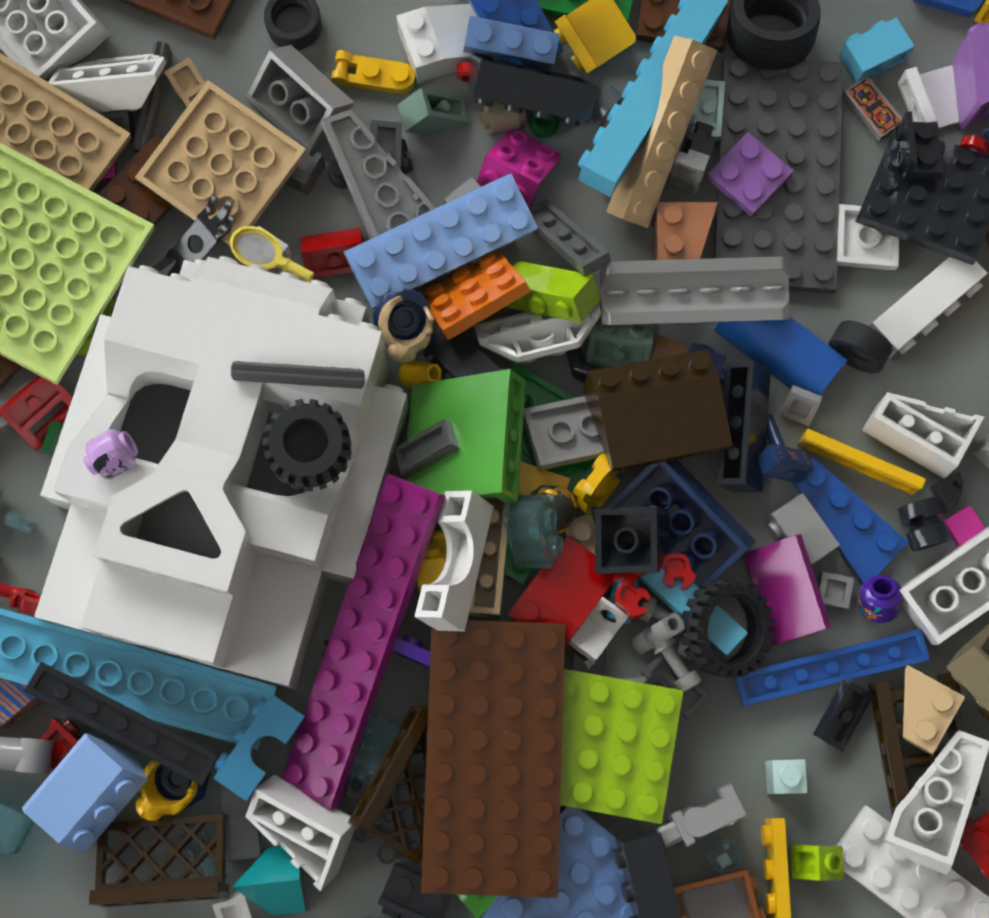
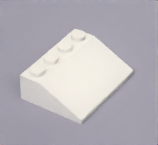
M0 0V49L8 58L44 80L53 76L57 68L69 67L90 55L111 35L82 0Z

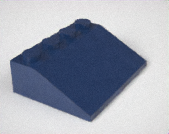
M677 459L648 465L605 508L658 506L669 510L670 543L666 555L674 553L684 554L689 559L692 572L696 574L693 583L700 589H703L702 585L715 581L756 542Z

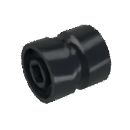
M938 497L919 500L897 509L902 525L909 528L906 537L911 552L952 540L947 523L940 521L943 512ZM924 518L927 524L922 525L921 519Z

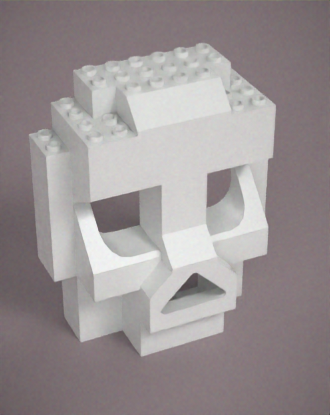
M220 256L219 259L208 257L206 261L201 259H195L194 262L184 260L180 274L172 273L170 277L158 274L159 272L149 266L140 265L139 269L128 266L112 316L100 314L40 496L57 507L67 509L69 512L34 617L135 646L139 645L191 659L198 663L297 690L328 580L349 584L350 579L355 577L356 561L387 474H392L396 460L394 448L401 443L410 411L408 397L406 393H403V389L386 384L390 363L383 333L378 330L377 326L370 323L367 308L363 306L362 302L353 298H345L344 301L336 299L333 289L329 288L330 286L327 283L319 280H311V283L299 280L296 275L281 272L280 275L270 273L268 269L260 265L250 264L249 267L239 265L236 260L225 256ZM234 361L362 369L365 372V384L363 388L357 389L234 381L231 377V365ZM152 384H166L191 391L176 439L159 464L136 458L135 465L110 480L101 477L99 474L93 475L87 469L84 463V457L87 456L86 443L111 428L121 431L130 400L135 392L144 386ZM303 399L305 404L309 403L310 399L318 400L319 405L323 406L325 402L331 406L332 411L339 412L343 422H346L349 431L352 455L351 460L347 462V470L345 473L341 472L339 474L340 479L335 483L332 481L326 484L327 488L320 490L319 486L313 487V491H305L302 494L293 496L273 495L247 488L270 411L280 414L283 412L281 406L287 403L289 407L296 405L295 400ZM184 491L189 492L221 549L220 556L212 559L137 539L143 519L142 514Z

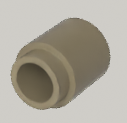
M493 103V107L484 106V112L480 113L482 127L484 130H489L491 135L517 130L521 125L526 124L525 109L523 108L522 113L505 110V104Z

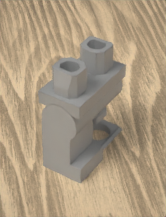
M726 784L716 789L720 798L702 807L687 806L681 810H673L666 813L669 821L654 827V830L661 833L665 848L678 842L687 847L696 842L694 837L705 836L721 827L734 826L740 818L746 816L747 814L732 784Z

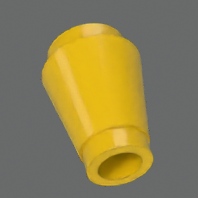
M417 359L409 363H403L398 370L400 383L411 390L412 385L439 381L442 375L441 368L437 364Z

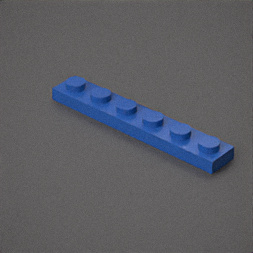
M917 629L759 668L754 672L748 671L749 675L744 677L738 676V678H734L741 707L840 683L844 678L852 680L930 660L922 630Z

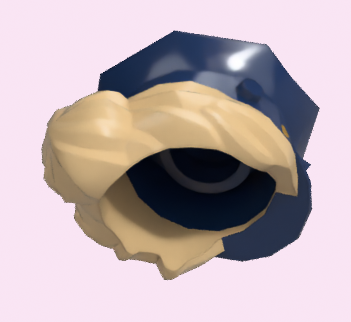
M409 289L386 293L372 313L374 325L383 333L384 342L388 345L387 353L390 358L399 364L409 363L415 359L416 352L428 346L433 333L434 317L430 312L427 299L421 293Z

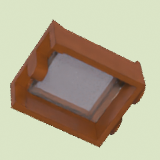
M741 868L673 886L681 918H766L763 908H758L754 895L759 894L754 874L749 875L747 869Z

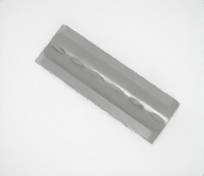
M789 256L612 261L600 268L601 325L789 319Z

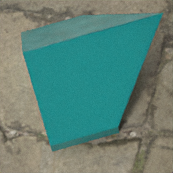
M281 846L267 848L232 887L273 916L307 912L303 868L300 866L297 869L290 862L293 858Z

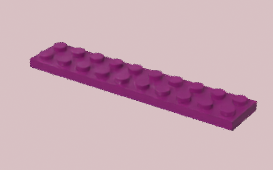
M387 474L356 561L355 577L350 579L304 712L305 717L300 723L281 778L293 784L309 798L328 809H337L446 497V495L391 474Z

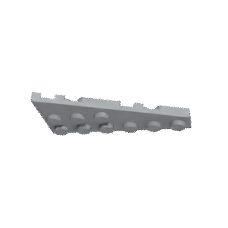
M351 109L322 119L321 125L370 239L435 209V206L410 177H406L398 168L397 162L391 155H387L375 141L373 134Z

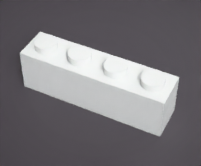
M949 257L872 322L870 327L880 332L892 344L893 351L889 358L893 357L898 351L901 355H904L916 344L914 338L919 333L926 336L939 324L936 319L944 313L948 317L961 306L958 301L966 294L970 298L984 286L980 281L987 275V272L977 261L971 265Z

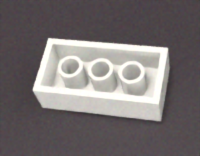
M989 526L905 583L899 590L903 596L901 606L917 628L922 630L923 636L930 646L940 644L989 610Z

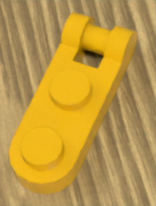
M344 50L336 52L335 63L337 66L332 71L331 82L336 85L398 95L409 93L414 88L415 73L409 64L353 55ZM348 67H349V68H355V69H356V73H355V74H349V73L347 72V71H348Z

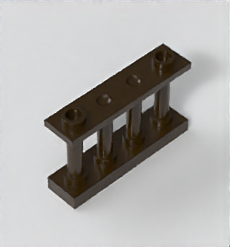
M951 672L937 675L938 682L961 694L960 685L954 680ZM881 681L868 684L869 692L874 695L871 705L891 815H893L896 807L912 789L907 784L906 773L911 768L931 766L941 751L935 752L933 756L929 753L906 756L905 753L901 752L899 740L903 738V723L895 719L893 707H896L897 703L904 702V689L894 690L893 687L889 686V681ZM960 708L948 728L949 741L958 730L964 732ZM979 783L972 801V805H978L977 797L980 796Z

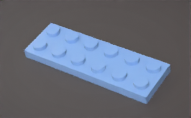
M510 173L346 250L344 255L372 310L380 304L386 293L403 291V289L414 290L537 231L538 227Z

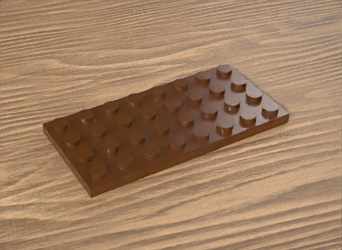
M467 620L465 632L437 631L431 627L421 893L558 898L565 623Z

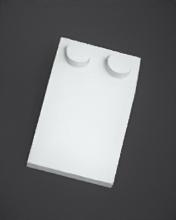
M470 4L426 6L396 16L398 33L409 63L414 70L417 84L456 72L459 63L470 62L471 54L463 53L470 15L476 17Z

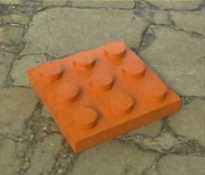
M497 249L479 258L477 262L469 267L456 270L450 278L442 283H435L429 286L422 295L429 303L430 312L446 338L450 340L531 291L526 281Z

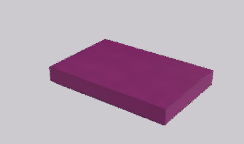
M801 534L743 554L753 587L761 591L759 595L766 597L768 602L765 606H770L773 612L768 616V618L774 619L775 623L774 627H769V632L775 633L774 640H770L772 646L831 628Z

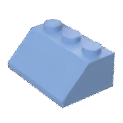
M85 733L22 809L28 817L57 843L86 853L145 784L148 777L135 753Z

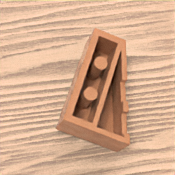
M658 202L653 214L654 260L700 259L718 202Z

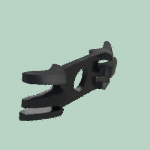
M212 194L206 207L196 216V221L178 243L168 250L166 256L152 268L159 272L176 260L174 266L166 275L170 277L172 273L180 274L184 260L194 262L195 259L204 260L217 243L230 233L235 223V217L230 215L233 203L228 200L212 219H209V216L215 214L219 198ZM193 235H198L203 240V249L199 253L193 251L190 246V240Z

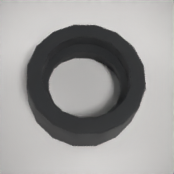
M269 0L264 10V22L271 40L279 47L292 45L296 50H301L312 45L318 39L322 29V20L315 0ZM300 7L308 11L310 23L304 30L296 33H286L278 29L276 18L287 8Z
M851 320L842 321L828 343L832 349L847 359L846 364L868 373H879L893 351L892 344L880 332L868 325Z

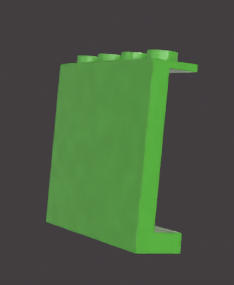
M511 369L412 385V394L409 401V427L406 432L407 440L446 418L452 423L459 449L408 479L405 477L404 479L445 495V491H474L483 499L496 497L506 504L518 502L526 380Z

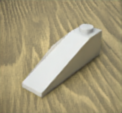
M958 730L923 776L919 778L907 796L896 807L885 842L913 862L947 875L957 853L988 754L989 741Z

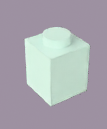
M805 759L765 761L767 794L807 793Z

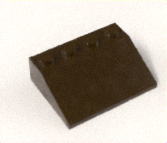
M708 349L588 372L583 393L611 472L732 448L733 443L719 374Z

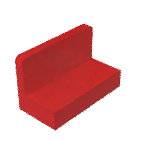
M360 228L301 237V254L304 268L314 272L312 279L352 272L344 251L362 243Z

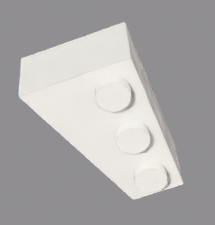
M272 775L255 789L245 816L274 846L279 844L293 858L290 862L297 869L301 866L315 880L313 885L320 892L338 875L355 830L354 826L347 823L351 817L350 815L339 809H328L315 802L293 784L276 775Z

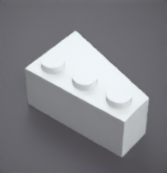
M887 392L874 408L862 431L945 479L958 467L984 416L975 414L972 417L956 413L955 409L945 407L941 409L926 405L924 401Z

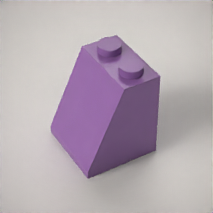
M980 22L967 31V37L959 44V50L952 59L959 126L962 131L989 118V23L984 24V22Z

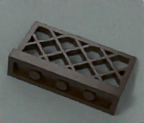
M425 705L410 707L347 822L357 829L366 831L416 864H420L423 859L424 822L419 803L425 802V797L418 799L414 780L426 777V772L412 775L410 761L413 755L422 753L426 767L427 739L425 733L428 728V707ZM407 782L411 801L397 805L394 791L398 784ZM412 805L416 824L402 828L398 809ZM391 812L395 831L383 833L375 826L382 814ZM418 829L421 842L416 851L413 852L406 847L403 833ZM397 835L398 841L394 840L391 837Z
M214 814L165 818L157 821L140 820L110 823L97 839L95 890H90L89 904L99 907L229 899L230 885L225 883L227 815ZM207 823H217L216 836L207 845L197 834ZM197 824L193 829L188 826ZM175 826H182L189 834L175 847L166 836ZM157 827L165 828L162 831H160ZM144 828H150L157 837L144 850L135 838ZM134 829L130 834L126 831ZM108 831H119L126 838L114 852L107 846ZM194 838L204 850L191 863L181 852ZM163 841L172 853L159 865L150 854ZM132 844L140 853V856L128 868L120 860L119 856ZM208 855L216 861V876L204 877L196 869ZM178 857L188 868L178 879H172L165 870ZM146 859L156 871L147 881H140L134 872ZM115 862L124 873L115 883L106 884V871ZM192 873L196 876L193 878H188ZM160 875H161L165 880H157V879H158V878L160 877ZM128 878H130L133 882L126 881L128 880Z

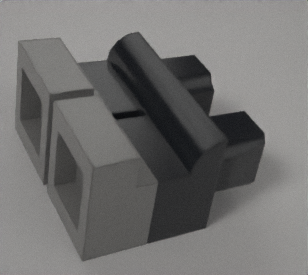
M697 121L693 132L686 130L681 150L677 154L669 179V187L696 196L716 141L710 139L714 126Z

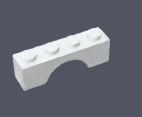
M445 491L446 497L438 523L446 539V561L438 579L431 584L422 585L414 617L437 631L465 632L494 506L474 491Z

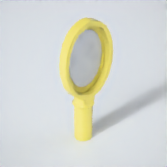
M243 226L231 235L230 248L234 256L245 266L249 267L250 264H256L265 267L268 271L278 267L283 272L296 275L302 281L311 282L314 272L291 261L290 258L284 257L279 241L268 231L255 226Z

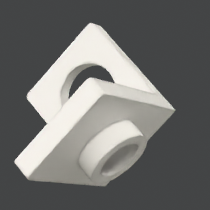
M602 597L568 644L594 663L626 621L628 615ZM601 610L610 611L615 616L616 622L607 621L602 616Z

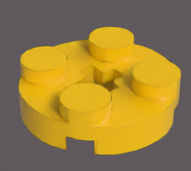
M604 453L595 460L592 466L593 471L587 480L584 478L580 480L573 490V494L577 497V507L588 515L593 513L590 509L593 505L600 508L609 499L620 482L616 477L618 471L611 472Z

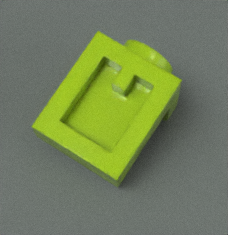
M791 845V879L843 880V847Z

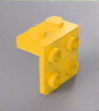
M589 0L567 16L563 15L555 21L558 28L554 30V33L560 34L559 41L563 46L567 43L570 45L574 52L570 58L580 72L585 69L587 74L636 41V35L614 0Z

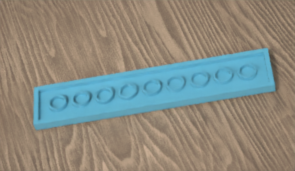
M0 608V678L28 685L42 661L153 721L234 743L232 739L241 726L244 724L249 727L256 716L251 712L260 699L265 697L268 700L276 692L277 686ZM261 738L255 742L252 747L253 749L258 750Z

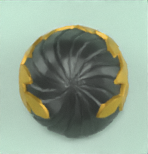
M558 485L539 486L538 489L530 493L526 501L527 504L524 507L525 515L530 524L538 532L550 536L558 535L568 530L575 520L577 513V502L574 494Z

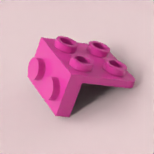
M507 131L485 155L477 183L484 186L511 173L529 208L535 202L541 183L559 163L561 154L550 146L532 139L522 131Z

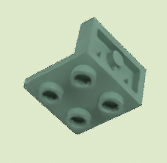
M600 300L599 303H598V306H599V308H600V311H601V300ZM600 315L591 329L586 363L613 367L650 360L654 324L601 325Z

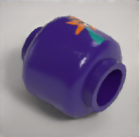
M883 575L872 576L865 580L860 589L858 602L861 614L866 619L876 623H886L896 618L900 612L903 599L899 591L901 589L900 584L893 578Z

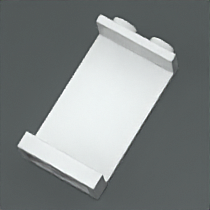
M953 65L920 75L917 67L906 69L897 84L908 112H912L913 122H938V130L959 124Z

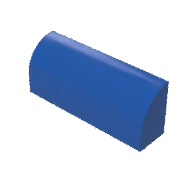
M790 316L788 320L718 322L714 329L716 333L750 359L769 368L771 375L789 389L794 385L820 395L847 362L846 358Z

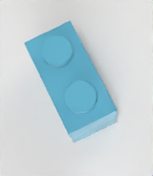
M896 17L888 22L885 20L877 22L869 31L861 35L860 33H855L849 36L844 41L839 58L856 84L867 76L872 78L906 61L915 46Z

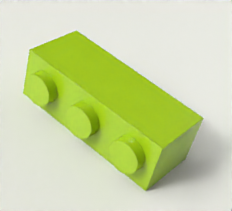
M518 261L513 267L526 281L531 292L506 307L582 323L599 303L601 297L592 274L583 276L580 272Z

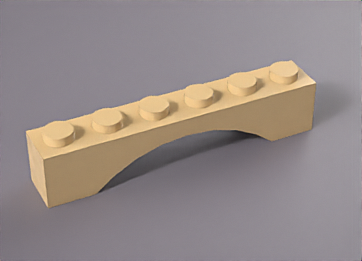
M679 36L673 37L663 63L661 96L652 128L635 162L614 191L606 211L607 213L639 226L649 227L717 50L693 39Z

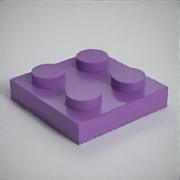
M747 132L707 174L706 179L749 216L753 217L791 177L794 170Z

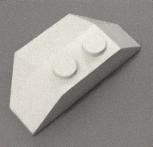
M155 54L98 59L80 63L71 68H57L48 83L95 112L135 111L143 106L167 62L164 57H159Z
M597 304L582 323L524 312L476 324L473 327L479 345L514 364L521 362L531 363L537 358L549 355L558 356L569 350L579 348L599 319L601 311Z

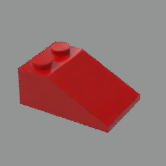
M568 535L530 583L508 615L517 622L565 623L566 647L613 584L612 580L615 574H595V554Z

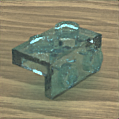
M370 714L348 778H354L369 784L400 724L379 714Z

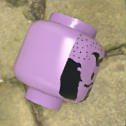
M111 428L86 443L87 456L84 457V463L93 475L99 474L101 477L110 480L135 465V456L138 454V449L134 440L126 431L120 432Z

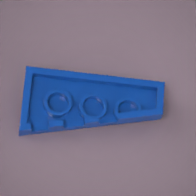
M813 456L810 459L813 471L803 482L791 483L799 495L801 493L805 495L838 541L840 546L837 548L842 554L841 557L847 566L852 568L858 577V582L862 586L868 578L879 575L908 542Z

